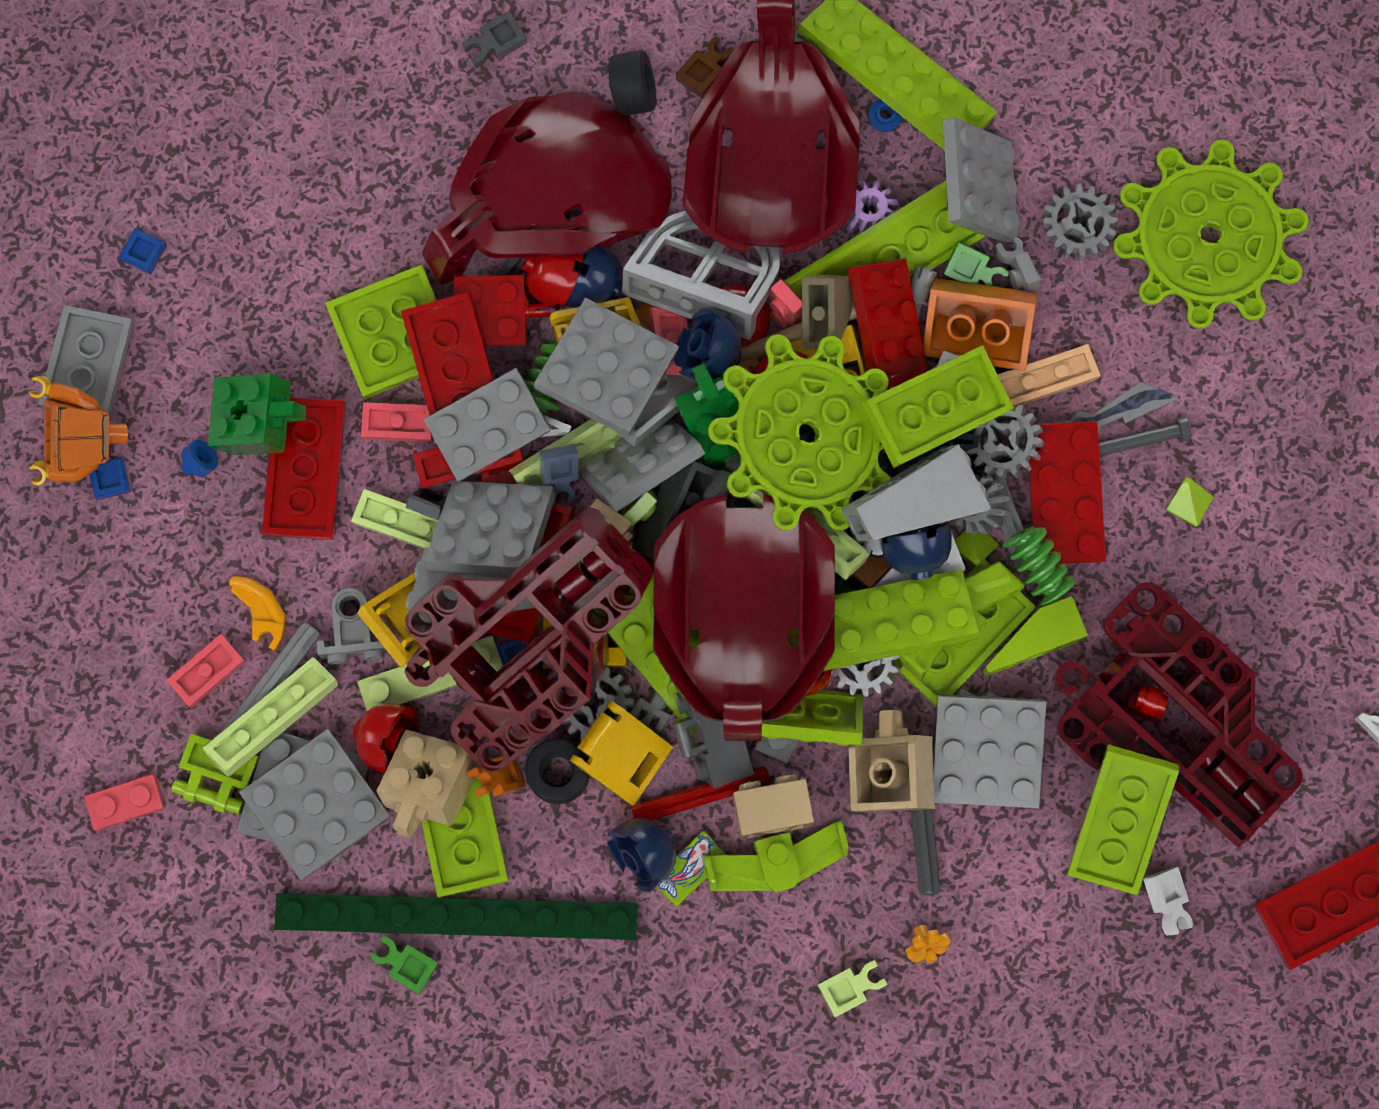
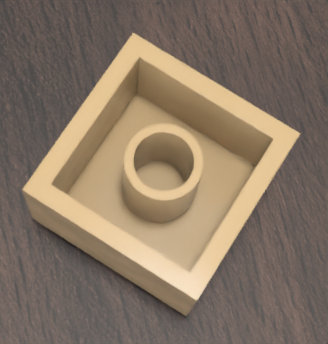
M796 774L775 778L774 785L764 787L761 786V781L744 783L739 785V791L733 793V804L740 840L809 828L814 823L806 779L797 780Z

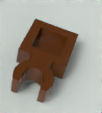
M717 36L709 41L708 52L705 55L696 50L676 73V81L702 99L720 72L721 66L725 64L734 50L730 46L724 53L716 52L715 50L720 45V38Z

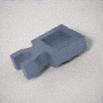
M575 445L540 451L541 480L544 486H553L556 495L564 491L568 501L575 500V492L570 484L571 481L579 480L578 451Z

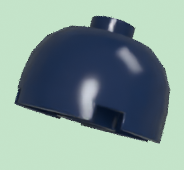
M597 246L584 254L582 262L575 261V271L579 275L572 293L565 305L571 308L580 307L585 298L595 303L606 302L610 298L616 300L622 289L623 281L618 279L620 267L617 258L611 251L602 246Z
M702 309L695 313L691 320L696 322L690 330L684 328L677 342L679 350L674 359L675 365L681 367L682 370L678 371L681 375L696 380L691 369L704 363L712 379H716L722 376L729 367L738 366L742 356L740 333L728 318L711 309Z
M949 521L879 539L884 559L888 565L899 573L911 574L912 580L932 577V570L943 566L948 560L952 548V534Z
M641 817L627 820L608 832L607 836H612L613 838L607 842L613 860L623 873L625 866L633 872L639 880L633 885L645 892L652 891L670 876L676 862V851L673 844L675 843L674 835L667 826H660L655 821Z

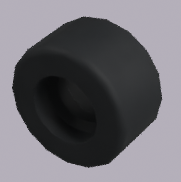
M637 50L612 55L609 59L608 74L612 98L618 113L623 116L652 112L656 107V85L653 69L646 52Z
M553 738L544 740L533 748L527 757L525 774L528 785L537 797L547 803L559 805L570 803L582 795L588 786L590 776L569 761L573 754L581 757L585 762L588 761L586 755L577 748L578 745L567 739ZM553 758H564L571 765V777L562 785H553L544 776L545 765Z

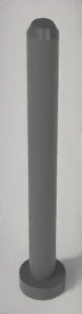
M1184 416L1176 418L1173 425L1099 442L1100 456L1179 438L1181 442L1191 440V430L1188 420Z

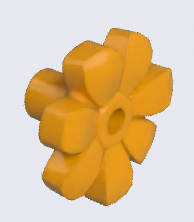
M919 925L913 930L916 936L912 939L913 945L906 948L905 953L911 962L918 963L925 959L927 963L938 960L936 953L943 954L946 952L951 940L947 933L939 935L937 930H928L926 925Z

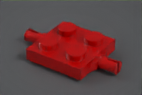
M524 275L454 277V295L470 292L485 347L526 346V327L529 317H550V311H536L539 309H550L549 305L543 303L529 304L525 295Z

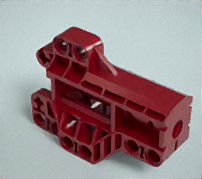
M586 507L505 579L464 578L458 574H448L420 597L406 615L405 627L409 634L421 645L407 663L405 668L407 679L414 686L427 687L439 677L442 678L449 673L456 682V685L470 695L464 704L463 710L452 723L451 734L471 758L486 771L498 772L504 769L540 737L551 733L590 700L596 688V678L603 674L609 662L608 632L636 609L651 581L652 569L649 563L636 549L633 551L630 548V543L611 523L608 524L604 520L606 517L598 509ZM443 590L453 591L458 600L448 599ZM527 598L551 625L496 671L472 644L523 599ZM418 612L427 613L431 617L432 622H424L419 617ZM429 660L430 665L424 668L422 665ZM541 660L549 667L545 672H541L535 666ZM464 724H471L475 729L466 733L462 730ZM510 728L513 730L515 738L512 736ZM484 737L485 739L478 747L476 745L477 740H481V738ZM493 746L497 750L501 749L503 759L497 762L489 760L485 755V748Z
M1152 582L1141 583L1132 589L1104 620L1103 630L1105 635L1124 654L1120 652L1098 675L1100 680L1078 662H1066L1057 669L1055 673L1056 685L1074 702L1057 722V734L1087 765L1097 770H1100L1101 764L1094 763L1089 755L1091 747L1097 743L1119 747L1179 764V773L1173 789L1234 846L1239 848L1299 788L1303 779L1302 769L1255 725V672L1215 635L1208 632L1160 586ZM1139 591H1149L1154 596V605L1151 609L1142 608L1138 604L1137 594ZM1130 611L1137 615L1126 624L1125 627L1128 633L1124 631L1118 634L1115 633L1113 630L1116 626V623L1113 621L1114 618L1121 620ZM1167 615H1174L1180 620L1181 627L1177 634L1169 633L1165 629L1164 619ZM1195 640H1199L1205 645L1206 651L1203 658H1199L1193 653L1192 646ZM1154 658H1165L1159 665L1152 660ZM1177 659L1181 660L1194 673L1183 686H1180L1165 672ZM1224 664L1229 666L1232 671V678L1228 683H1225L1220 677V669ZM1135 665L1211 735L1184 765L1174 758L1107 695ZM1065 669L1070 672L1077 669L1080 672L1077 679L1083 685L1086 684L1088 676L1094 680L1077 701L1070 695L1079 691V689L1073 684L1066 687L1062 683L1065 679L1062 672ZM1201 681L1215 692V697L1205 708L1189 694ZM1070 718H1077L1083 724V733L1076 739H1069L1063 733V724ZM1257 740L1262 745V754L1259 758L1252 760L1248 755L1247 749L1252 741ZM1221 751L1227 754L1209 774L1204 771ZM1284 765L1289 771V778L1284 784L1279 785L1275 780V772L1277 768ZM1250 776L1253 781L1234 799L1231 794Z

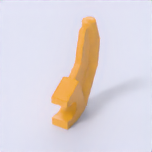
M232 576L229 581L232 593L250 607L253 619L252 640L259 643L265 633H271L273 641L268 648L276 652L284 638L285 612L270 589L253 578Z

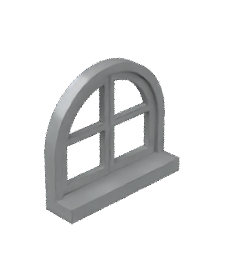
M686 211L665 218L660 227L648 232L624 267L622 295L690 319L702 309H711L728 318L738 329L740 337L750 340L755 332L756 317L770 295V288L778 280L780 266L778 247L753 246L761 258L762 267L723 254L727 247L716 240L712 247L708 249L674 237L688 230L699 229ZM665 244L704 257L691 278L651 264ZM717 263L758 276L745 297L705 283Z

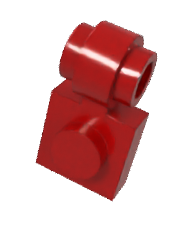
M1149 685L1148 688L1141 686L1137 695L1132 693L1126 698L1123 710L1150 722L1157 723L1163 717L1169 696L1163 694L1164 690Z

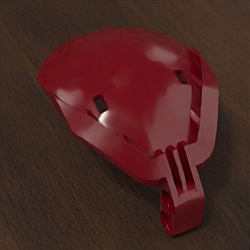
M757 0L759 41L752 40L743 43L733 50L690 117L689 147L687 148L682 206L691 220L704 234L728 248L748 254L749 246L784 247V254L807 249L832 236L855 212L859 168L860 121L823 54L809 43L803 41L795 42V0ZM724 130L732 131L731 147L723 146ZM824 132L825 148L817 149V135Z
M576 92L523 99L490 116L460 164L451 184L449 201L453 213L431 231L422 256L441 285H445L454 281V277L461 276L465 272L476 250L485 256L495 259L525 257L578 258L597 246L608 247L622 240L658 228L668 213L672 199L671 173L666 157L657 156L650 142L642 133L646 129L631 115H620L615 105L608 101ZM575 207H579L582 214L567 222L564 214Z
M726 493L702 500L679 514L665 528L654 544L653 651L672 683L691 708L705 718L723 722L724 741H762V722L774 721L790 714L813 687L835 652V545L825 530L805 511H802L799 521L793 529L788 531L778 529L772 520L774 510L773 498L771 495L764 493L763 508H726ZM689 629L699 630V645L697 647L689 646V638L691 637ZM790 630H799L797 634L799 647L789 646Z

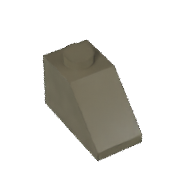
M816 275L802 278L803 349H818L820 341L827 336H836L840 340L842 339L852 312V290L849 275Z

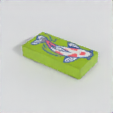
M704 831L676 857V862L670 876L657 886L676 908L707 878L701 856L726 855Z

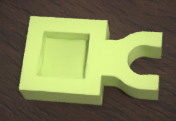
M875 960L865 964L856 976L848 968L817 985L834 1018L867 1001L863 994L865 990H877L887 985L885 979H881L877 983H872L868 980L867 974L869 970L878 966Z

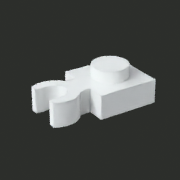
M1178 867L1167 868L1143 879L1154 913H1163L1162 928L1167 936L1179 934L1178 927L1180 930L1193 927L1191 916L1188 912L1184 911L1182 906L1189 899Z

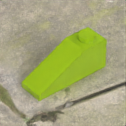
M1060 596L1042 605L982 670L984 677L1083 641L1088 634L1073 597L1062 600Z

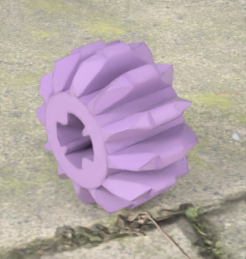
M865 181L860 182L859 191L857 190L856 210L847 220L849 222L847 226L849 233L859 228L860 234L895 212L893 210L898 207V201L896 199H889L892 192L890 188L880 192V183L878 181L873 183L872 188H868ZM867 205V209L870 206L875 207V214H872L871 211H869V214H865L863 212L864 206Z

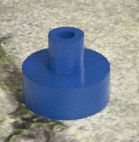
M202 440L192 441L181 452L183 462L181 468L187 475L194 474L198 477H205L218 466V457L214 449L208 447V443Z

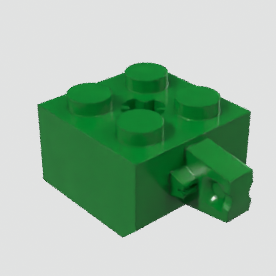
M703 363L691 369L699 386L674 399L691 435L700 443L706 453L703 455L707 466L711 467L738 453L733 446L714 443L708 435V427L716 418L734 416L738 411L739 403L734 394L724 386L723 375L712 379L706 365Z
M271 373L214 378L208 447L231 455L283 453L285 450L287 422L305 420L306 406L289 401L291 381Z

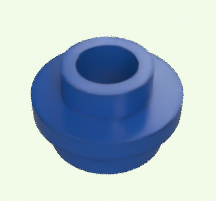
M881 99L871 105L868 113L871 126L883 133L896 130L902 121V116ZM882 110H888L892 116L884 119L879 113Z

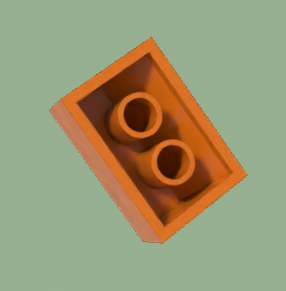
M935 278L930 290L923 349L925 356L941 358L943 351L961 356L983 345L993 366L1026 371L1038 293Z

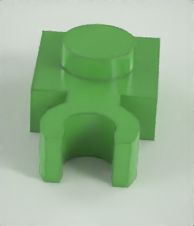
M958 241L944 268L943 274L960 282L977 284L980 279L984 281L985 285L998 287L992 284V276L1000 273L1008 277L1009 272L1000 265L986 266L990 259L989 255Z
M382 936L380 940L389 946V954L386 957H380L372 953L370 955L371 959L378 964H391L393 968L388 976L420 995L439 963L409 944L406 945L403 952H400L393 939Z

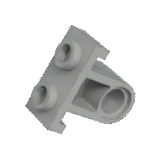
M346 588L339 591L332 600L335 646L328 647L324 640L317 641L318 656L322 660L327 659L328 664L348 663L350 656L363 655V660L366 661L384 659V653L388 652L380 641L374 642L372 631L358 614L354 616L344 615L343 607L348 601H359L360 608L368 602L362 592L355 588Z

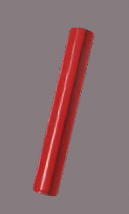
M765 766L754 768V775L717 788H713L708 783L636 804L632 806L633 817H643L649 820L662 818L731 797L734 792L739 791V785L744 783L761 781L762 787L770 784V777Z

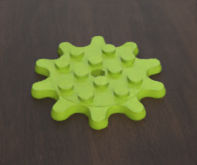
M1224 139L1216 140L1210 145L1207 160L1200 165L1187 163L1181 153L1175 148H1163L1158 153L1156 159L1162 174L1159 185L1146 188L1136 183H1129L1120 192V200L1123 205L1138 215L1139 226L1131 233L1119 235L1113 243V250L1122 259L1137 258L1147 264L1149 276L1139 287V298L1147 305H1157L1168 295L1182 297L1188 307L1187 320L1192 327L1197 329H1204L1212 323L1214 310L1222 303L1234 305L1241 315L1249 321L1261 319L1266 312V305L1260 293L1263 283L1267 280H1277L1288 285L1295 284L1300 280L1303 273L1301 265L1285 254L1283 242L1287 236L1303 232L1309 224V218L1299 208L1282 209L1274 203L1273 191L1283 178L1281 168L1275 163H1265L1253 173L1241 172L1234 164L1235 151L1233 145ZM1206 227L1215 229L1218 232L1219 240L1216 243L1202 240L1201 230Z
M780 334L773 335L765 343L768 366L764 372L752 374L740 366H731L724 372V386L737 398L739 403L738 411L732 417L716 418L708 427V435L714 443L733 446L740 454V466L727 480L729 492L737 498H744L756 490L768 492L774 501L772 520L778 529L783 531L793 529L797 525L802 511L806 508L814 507L822 512L830 528L836 531H843L849 527V524L841 509L849 505L851 495L856 491L870 492L891 479L879 467L878 455L884 447L862 405L866 400L883 393L887 389L889 384L888 377L880 369H870L860 376L848 374L842 364L844 345L836 336L823 338L818 345L815 355L805 359L795 354L791 343L785 336ZM802 424H807L814 429L815 439L813 442L808 443L799 439V428Z

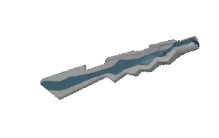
M1140 382L1093 415L1079 410L1069 421L1056 420L1055 423L1098 421V434H1100L1101 427L1120 418H1123L1124 424L1173 402L1175 395ZM1026 438L1022 441V451L1025 450L1027 445ZM1001 458V459L999 460V463L1010 462V461H1013V459H1012V458Z

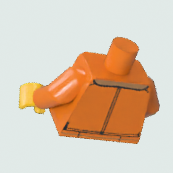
M45 376L31 378L33 381H39L43 386V390L41 393L29 391V395L33 398L49 395L50 398L44 399V461H35L28 468L31 470L38 469L42 473V477H33L30 480L33 485H41L48 478L51 482H79L97 470L99 464L108 461L109 445L127 444L128 428L126 423L109 424V413L100 407L98 400L78 388L59 383L52 384Z

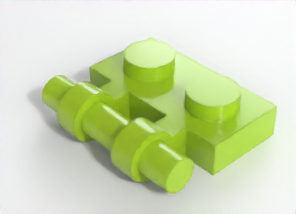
M190 734L179 768L192 773L188 782L175 779L171 792L182 795L185 801L191 803L200 801L214 806L215 811L221 813L229 811L239 815L243 809L244 801L232 797L234 787L245 789L251 784L260 757L257 755L253 756L231 776L227 777L203 750V747L212 740ZM204 777L222 782L219 792L203 788L202 782Z

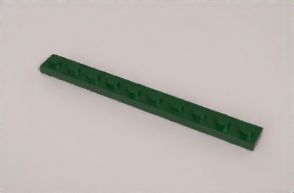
M276 893L274 930L636 940L637 903Z

